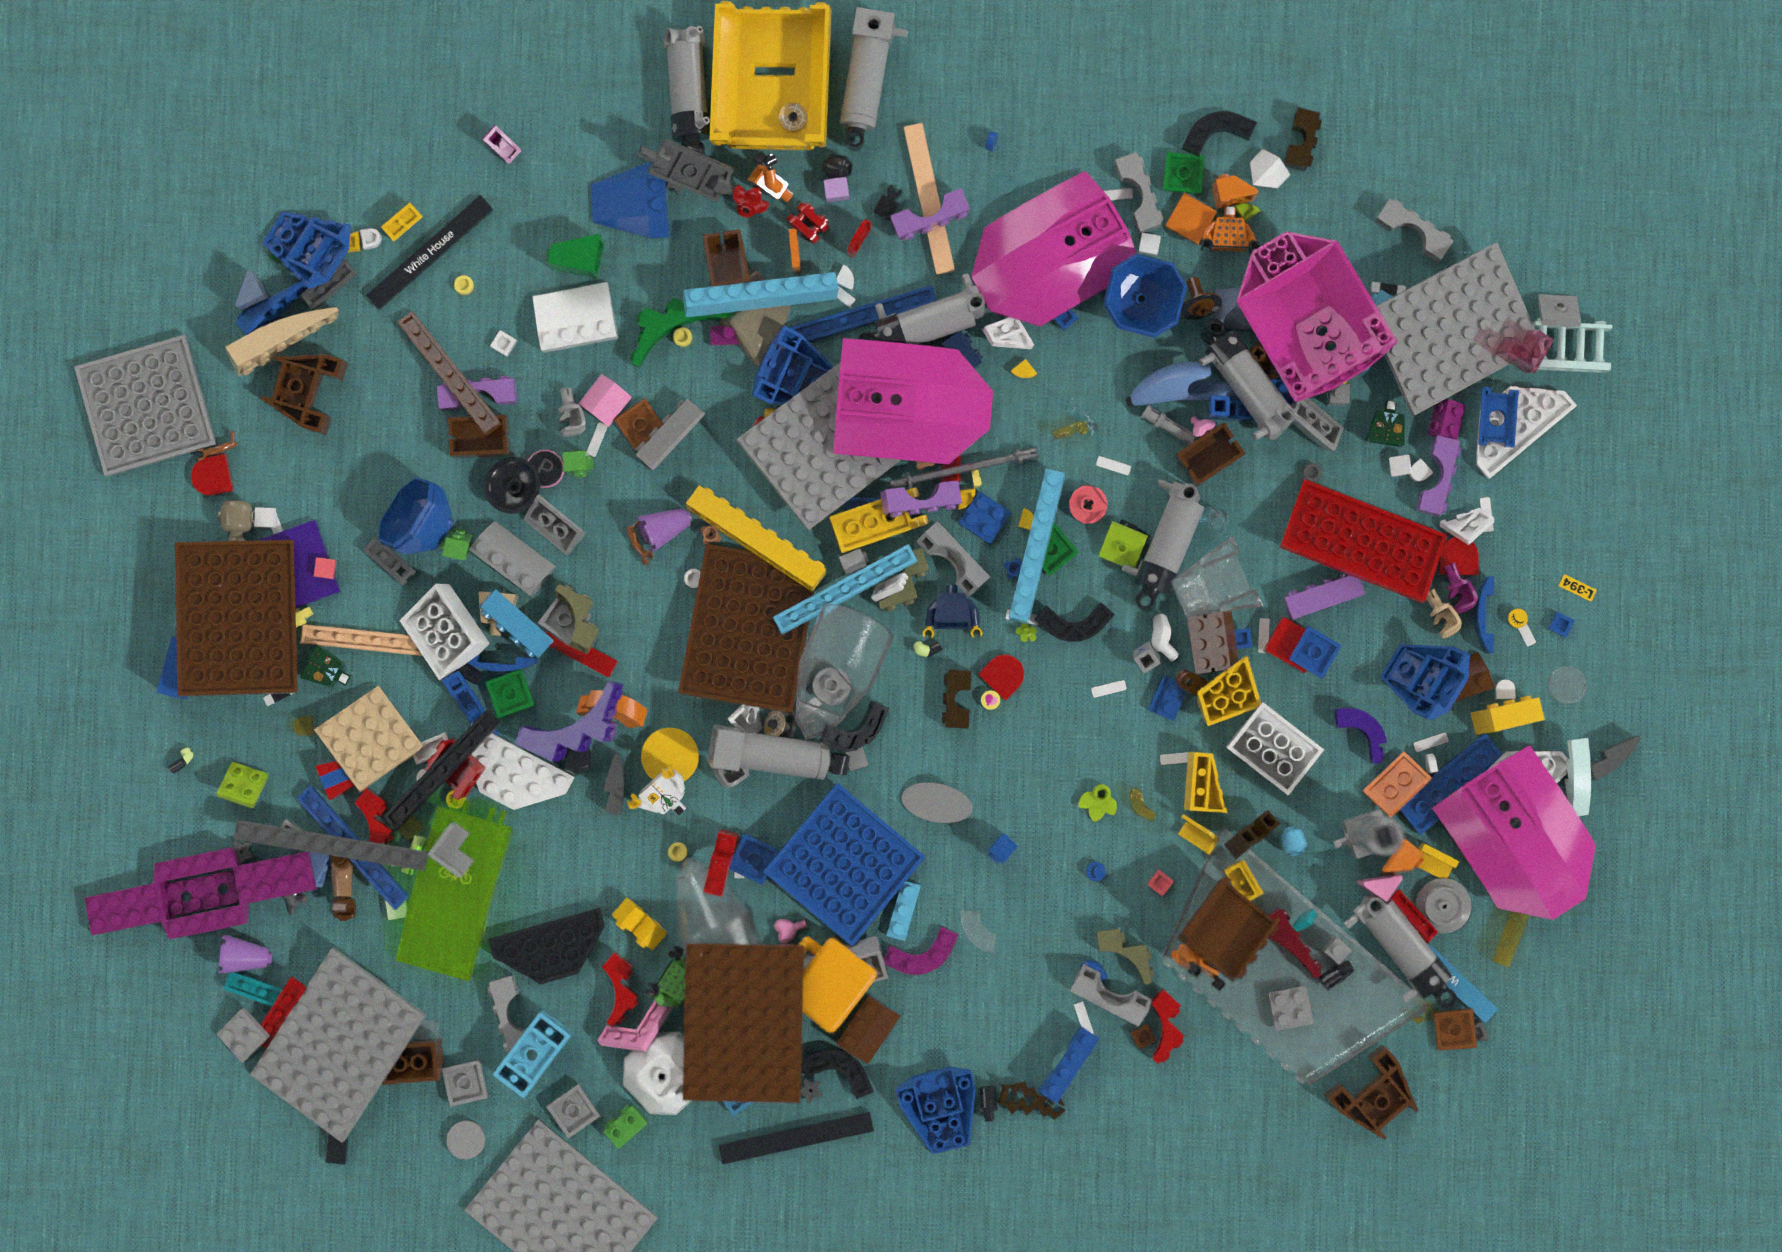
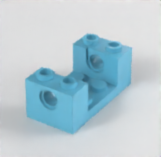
M543 1009L493 1073V1076L522 1098H525L574 1032ZM533 1049L537 1052L536 1060L528 1059V1050Z

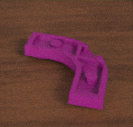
M941 926L930 949L918 955L906 953L890 945L884 957V963L895 970L910 975L929 973L946 961L959 934Z

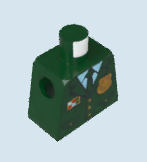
M1385 401L1384 411L1377 410L1374 413L1365 442L1403 447L1405 445L1404 414L1395 413L1396 402Z
M317 645L300 678L328 687H334L336 682L346 686L351 675L342 671L345 666L342 660L323 646Z

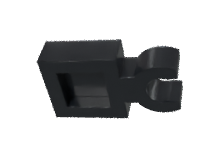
M893 185L888 187L887 197L881 196L874 210L875 214L891 221L890 216L895 214L899 206L895 199H898L902 194V189H899L897 194H893L891 192Z

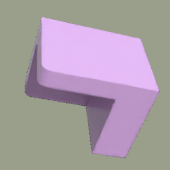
M846 177L824 180L827 203L849 199Z

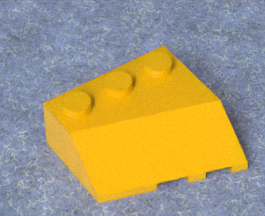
M1247 655L1197 691V703L1201 716L1207 726L1257 709L1260 706L1261 701Z

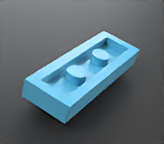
M908 881L902 885L886 936L905 941L921 885Z

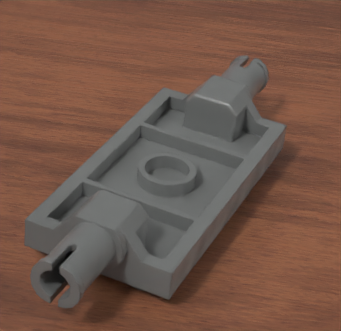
M665 138L658 151H653L641 145V150L637 152L638 158L652 162L648 169V174L715 202L718 201L721 195L728 194L733 196L736 185L730 181L734 171L732 166Z

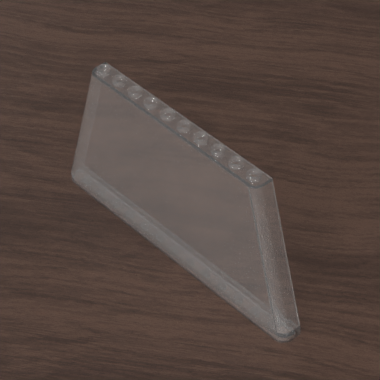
M1224 826L1219 829L1216 836L1220 840L1210 855L1207 854L1162 953L1161 957L1164 959L1162 963L1170 970L1172 967L1178 971L1176 975L1184 982L1187 980L1193 984L1191 988L1197 994L1203 993L1208 997L1206 1001L1212 1007L1218 1006L1221 1008V1014L1227 1020L1232 1018L1237 1022L1235 1027L1242 1033L1247 1031L1252 1035L1250 1040L1257 1046L1262 1044L1267 1048L1264 1052L1272 1059L1276 1056L1281 1061L1279 1065L1287 1072L1291 1069L1296 1074L1294 1076L1296 1080L1302 1085L1304 1082L1311 1085L1427 1009L1429 1004L1418 994L1405 1003L1401 997L1411 988L1253 851H1247L1236 860L1224 846L1234 835ZM1243 859L1263 891L1262 895L1251 900V902L1264 913L1268 914L1276 908H1281L1282 911L1285 909L1291 918L1289 920L1291 926H1293L1299 915L1311 909L1318 914L1311 926L1299 931L1301 934L1299 939L1302 943L1306 942L1310 948L1311 953L1309 955L1312 960L1316 959L1322 969L1319 971L1323 975V973L1338 965L1321 951L1333 936L1338 937L1352 950L1341 963L1348 960L1353 966L1354 972L1339 985L1327 991L1320 980L1312 978L1304 965L1292 953L1275 941L1267 938V945L1262 950H1258L1256 953L1257 959L1252 965L1248 964L1246 967L1247 973L1241 980L1237 979L1231 982L1218 971V976L1225 982L1223 989L1218 991L1211 985L1215 979H1211L1209 974L1200 973L1197 978L1194 975L1191 976L1186 968L1177 964L1176 961H1172L1171 954L1173 950L1179 949V945L1184 944L1177 938L1219 879L1226 875L1224 869ZM1306 985L1314 1024L1275 1031L1267 992Z

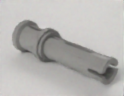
M1151 404L1147 405L1140 417L1153 423L1156 428L1161 427L1189 445L1196 438L1193 432L1166 417L1165 412H1159L1151 407Z

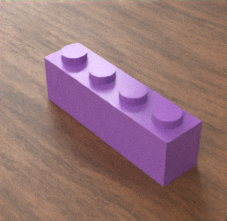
M1344 573L1341 574V579L1334 581L1332 577L1323 580V585L1316 587V584L1304 587L1305 591L1298 593L1297 590L1286 593L1287 597L1283 598V602L1289 619L1293 620L1365 595L1360 579Z

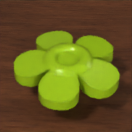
M1022 623L1021 627L1016 628L1015 633L1020 636L1022 642H1027L1028 639L1031 642L1036 640L1035 634L1037 630L1035 627L1031 626L1029 628L1028 624Z

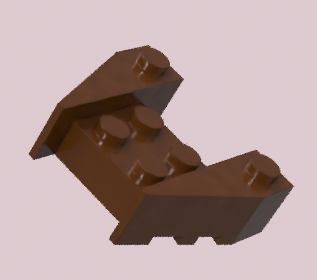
M326 354L273 356V360L281 363L282 366L272 398L261 396V399L300 427L326 436L332 417L312 411L322 376L343 381L348 362Z
M1381 1044L1367 1056L1380 1072L1376 1078L1354 1097L1339 1082L1323 1095L1338 1112L1386 1140V1136L1380 1130L1406 1107L1409 1106L1416 1113L1418 1108L1411 1095L1399 1061L1387 1047Z

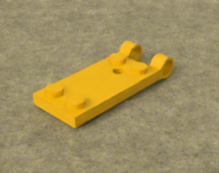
M917 487L906 490L914 499L920 497ZM881 499L829 517L841 554L929 524L926 514L911 519L908 512H903L902 516L893 517L891 521H888L886 515L883 514Z

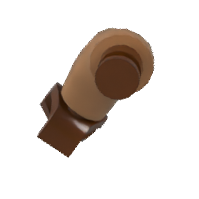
M331 856L334 897H338V899H333V917L338 918L340 921H347L348 919L355 918L356 915L355 899H348L352 897L353 863L349 858Z

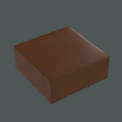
M1147 1023L1130 1032L1139 1050L1156 1041Z

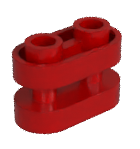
M801 202L796 207L799 214L797 216L790 214L786 221L810 243L815 245L820 239L816 234L819 230L825 233L830 228L828 226L829 221L823 215L818 216L813 212L815 209L809 203L803 204ZM807 219L814 226L810 229L802 221Z

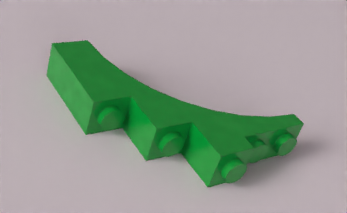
M673 298L671 302L668 301L665 308L666 315L644 308L643 312H639L636 322H639V328L644 331H640L637 342L639 344L637 350L633 349L631 353V364L640 369L646 356L655 344L680 326L697 321L729 319L738 311L686 317L683 301Z

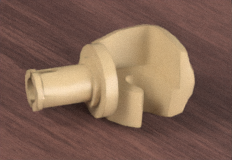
M1435 589L1431 590L1426 598L1433 609L1429 615L1431 617L1435 616L1433 626L1440 620L1444 621V626L1439 632V636L1441 639L1448 638L1460 630L1462 625L1461 619L1452 605L1442 603Z

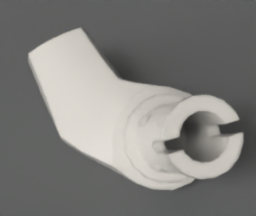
M1158 614L1153 618L1151 643L1155 651H1161L1172 662L1179 656V652L1169 644L1171 627L1167 616Z

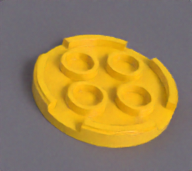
M663 728L657 730L647 738L641 752L642 766L647 775L654 779L661 773V768L664 770L668 764H671L672 769L681 774L683 781H686L692 776L698 766L699 750L697 744L688 733L681 729Z

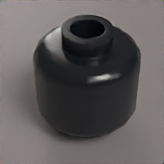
M831 154L827 160H824L823 170L826 171L828 178H847L852 173V162L847 156Z

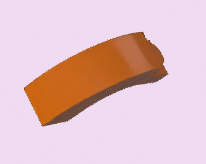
M591 690L589 695L581 696L576 713L579 716H585L595 706L603 690ZM622 695L618 700L616 714L613 718L620 721L627 728L643 727L648 710L637 701Z

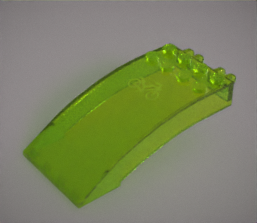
M453 797L449 810L441 807L437 808L424 851L430 852L450 823L456 822L470 833L459 849L474 859V862L466 873L459 878L428 855L426 870H418L395 961L470 982L514 830L512 827L504 825L507 811L502 810L498 823L492 822L495 808H490L486 820L466 815L470 804L468 800H465L461 813L456 812L458 800Z

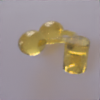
M1430 1001L1423 1003L1425 1009L1423 1016L1420 1017L1418 1014L1413 1013L1411 1020L1420 1024L1422 1021L1434 1018L1433 1012L1438 1010L1432 1008L1433 1005ZM1426 1011H1429L1430 1017L1423 1020Z

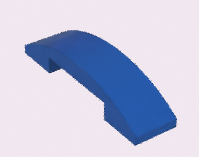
M1488 576L1483 581L1477 594L1478 601L1474 611L1477 637L1485 654L1494 653V634H1486V596L1494 595V576Z
M478 655L467 663L485 670L508 672L533 666L538 663V659L516 657L515 665L482 663L481 655Z
M457 670L442 679V682L456 700L469 723L472 724L483 714L485 709L461 672ZM497 730L493 732L494 734L499 735Z

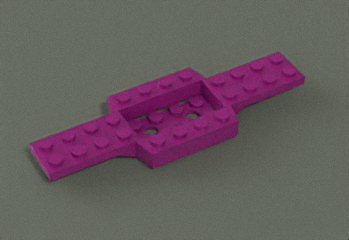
M233 847L155 863L153 884L85 897L84 899L91 936L161 922L168 938L174 939L247 924L249 921V903L316 890L317 887L310 852L242 865ZM233 867V870H231V871H226V872H222V873H217V874H212V875L197 877V878L188 879V880H183V881H178V882H173V883L167 882V881L173 880V879H178V878H183V877H188V876H193V875H198V874H202V873H207V872H212V871H217V870H222V869H227V868ZM222 883L228 886V892L224 895L218 891V887ZM184 891H188L191 894L189 902H184L181 898ZM240 903L238 906L175 918L176 915Z

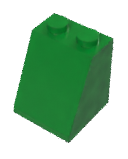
M595 234L551 244V249H547L546 260L552 270L597 279L605 242L601 235Z

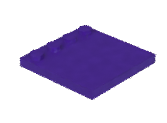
M316 520L256 540H294L295 608L341 592L336 576H334V579L314 577L316 557L330 559Z

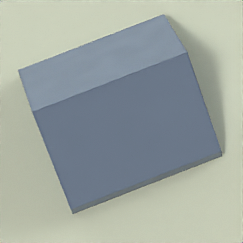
M247 270L235 306L241 311H247L249 308L270 298L260 277L250 270Z

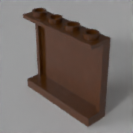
M1225 875L1219 879L1177 938L1233 982L1237 979L1241 980L1245 976L1248 964L1252 965L1258 957L1256 955L1258 950H1262L1267 945L1268 941L1266 939L1268 936H1272L1279 928L1277 924L1280 918L1275 920L1270 918L1229 884L1231 879Z

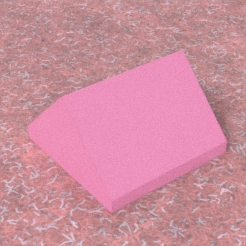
M601 374L578 404L609 427L632 397L615 382Z
M1392 874L1357 880V883L1373 896L1387 902L1402 881V875Z

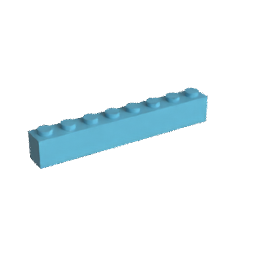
M832 272L687 289L683 293V304L686 317L836 300L839 288L836 274Z
M1050 469L1045 470L1009 614V619L1012 621L1029 624L1065 480V473Z

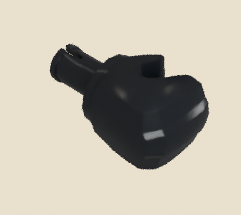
M566 747V772L577 776L589 772L591 768L590 748L587 751L577 752Z

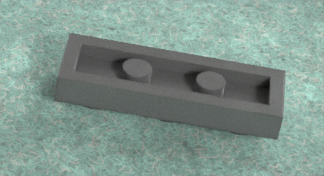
M343 259L328 282L311 289L308 288L300 296L314 311L358 274Z

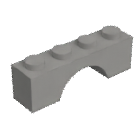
M1136 152L1115 159L1114 166L1119 180L1133 184L1141 194V206L1132 216L1138 235L1160 228L1163 216L1160 210L1157 211L1155 205L1157 199L1155 193L1150 191L1149 186L1151 182L1148 174H1144L1143 168L1145 165L1142 157H1138Z
M1389 199L1374 221L1389 232L1398 227L1414 229L1422 239V253L1437 263L1443 258L1454 241L1448 233L1438 231L1434 228L1435 225L1427 220L1423 221L1416 212L1403 208V204L1395 199Z
M938 521L916 541L928 555H939L951 562L957 573L955 584L968 597L990 578Z
M1083 964L1074 978L1070 991L1139 1027L1149 1011L1152 999L1137 991L1126 995L1115 994L1109 991L1101 982V973Z
M514 975L489 982L490 986L487 987L490 998L493 997L494 1014L500 1020V1024H498L499 1032L505 1037L506 1042L503 1045L506 1054L512 1050L526 1031L517 1027L509 1015L510 1003L519 994Z

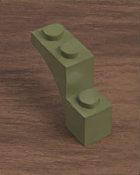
M922 548L913 550L918 562L905 568V573L909 578L906 580V584L903 585L904 589L879 601L881 610L885 609L886 612L897 609L896 605L903 603L904 606L915 603L914 600L918 597L911 577L915 576V579L926 576V572L929 571Z
M558 584L555 590V597L560 599L569 608L575 623V631L570 646L588 655L599 635V629H597L596 625L591 622H584L593 607V601L585 594H577L567 585L562 586Z
M1119 928L1096 931L1097 945L1100 952L1110 951L1127 957L1139 971L1142 983H1151V979L1154 978L1153 967H1149L1148 959H1151L1150 948H1146L1145 944L1123 947L1122 944L1125 943L1124 932H1120Z

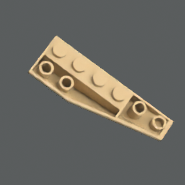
M337 307L320 309L280 319L226 346V353L237 375L243 374L246 376L253 372V368L258 365L264 366L268 364L273 356L281 353L307 335L318 331L326 323L334 322L337 319L339 310Z

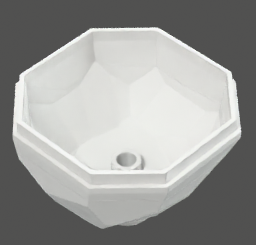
M658 1031L646 1052L632 1050L624 1057L623 1086L648 1114L677 1115L691 1102L682 1101L684 1036L680 1032ZM660 1073L665 1074L664 1080L659 1079L658 1075Z

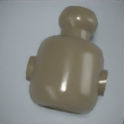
M225 501L221 505V511L218 512V522L221 523V528L224 532H229L227 541H245L243 533L249 532L252 523H254V511H252L249 502Z

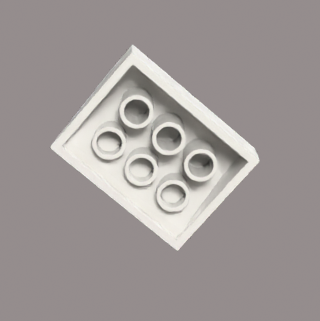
M608 282L533 296L537 332L543 353L619 339Z
M435 584L400 620L439 680L444 679L478 656L490 644L450 584Z
M1263 702L1226 745L1227 749L1288 796L1324 751L1323 748Z

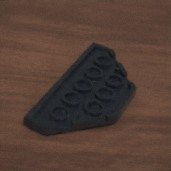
M599 907L488 939L494 959L501 961L541 985L579 974L605 928V922Z

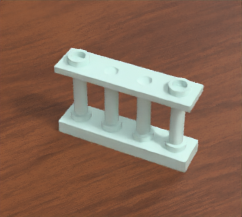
M1540 318L1533 323L1535 328H1539L1538 356L1530 361V369L1607 373L1611 371V363H1605L1603 359L1604 332L1611 330L1612 325H1606L1605 321H1596L1595 324L1581 323L1580 327L1542 325ZM1547 329H1558L1557 357L1555 360H1548V357H1546ZM1566 330H1577L1576 358L1574 361H1567V358H1565ZM1585 331H1596V349L1593 362H1586L1584 358Z

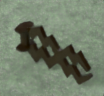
M1025 1081L1011 1085L1001 1084V1092L997 1103L1003 1104L1011 1114L1021 1107L1027 1116L1035 1108H1038L1043 1118L1049 1113L1052 1119L1055 1120L1065 1112L1063 1108L1054 1113L1050 1104L1045 1107L1043 1102L1049 1098L1044 1095L1039 1096L1034 1086L1027 1089ZM1009 1088L1013 1094L1021 1089L1025 1098L1032 1094L1034 1101L1028 1106L1023 1097L1016 1103L1013 1098L1006 1102ZM1060 1098L1059 1103L1064 1106L1065 1104Z

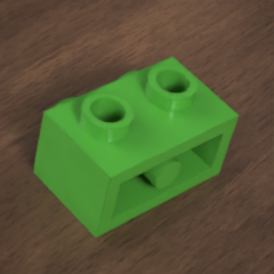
M586 451L563 452L564 472L568 476H575V478H586V474H591V469H594V460Z
M455 528L450 530L441 541L440 550H443L442 556L465 561L470 553L469 549L473 535L465 533V530Z
M627 1104L619 1112L621 1114L620 1117L616 1120L612 1118L605 1124L606 1129L603 1132L618 1149L649 1122L635 1104L631 1107Z

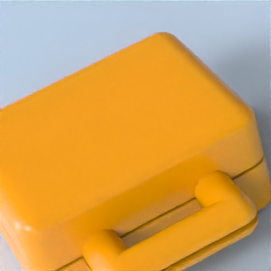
M806 936L798 945H804V955L810 951L815 956L803 972V1014L825 1031L832 1033L839 1028L874 982L877 971L863 959L858 958L836 937H829L821 946L811 937Z

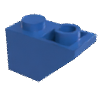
M1002 833L987 849L990 851L988 856L996 863L1000 861L1003 864L1018 846L1007 835Z

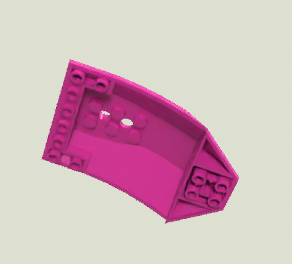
M1084 171L1038 195L983 229L971 280L978 287L979 293L984 297L989 311L1041 327L1069 309L1107 289L1112 268L1137 253L1129 231L1112 201L1090 175ZM1088 228L1091 232L1090 236H1084L1081 229ZM1066 236L1074 238L1075 243L1073 246H1068L1065 243L1064 239Z
M1286 231L1252 251L1236 302L1295 402L1338 387L1367 370L1398 343L1338 241ZM1326 327L1327 333L1324 336H1318V328ZM1330 343L1336 344V348L1333 351L1326 350Z
M843 338L834 454L950 464L990 430L993 390L957 349ZM873 393H880L882 395L880 403L875 404L871 401ZM894 394H898L902 398L901 403L897 406L890 402V398Z
M1531 746L1496 764L1432 808L1475 871L1498 909L1554 920L1586 899L1596 844L1568 799ZM1505 801L1509 803L1510 809L1507 812H1502L1498 807L1500 802ZM1512 818L1520 819L1521 826L1514 829L1510 826Z

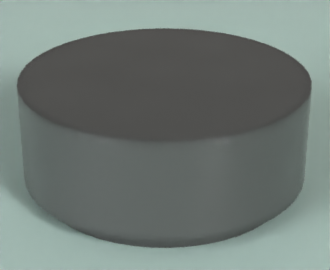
M1315 463L1307 464L1302 470L1303 479L1316 482L1321 478L1322 470Z

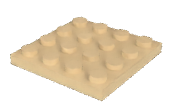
M379 686L314 729L359 792L424 748Z

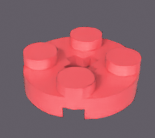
M1093 486L1079 487L1073 492L1069 500L1071 515L1082 524L1098 522L1105 515L1107 509L1105 494L1099 488ZM1085 500L1093 502L1091 510L1088 508L1084 509Z

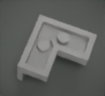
M456 822L450 823L428 855L457 877H462L474 862V859L459 849L470 833Z

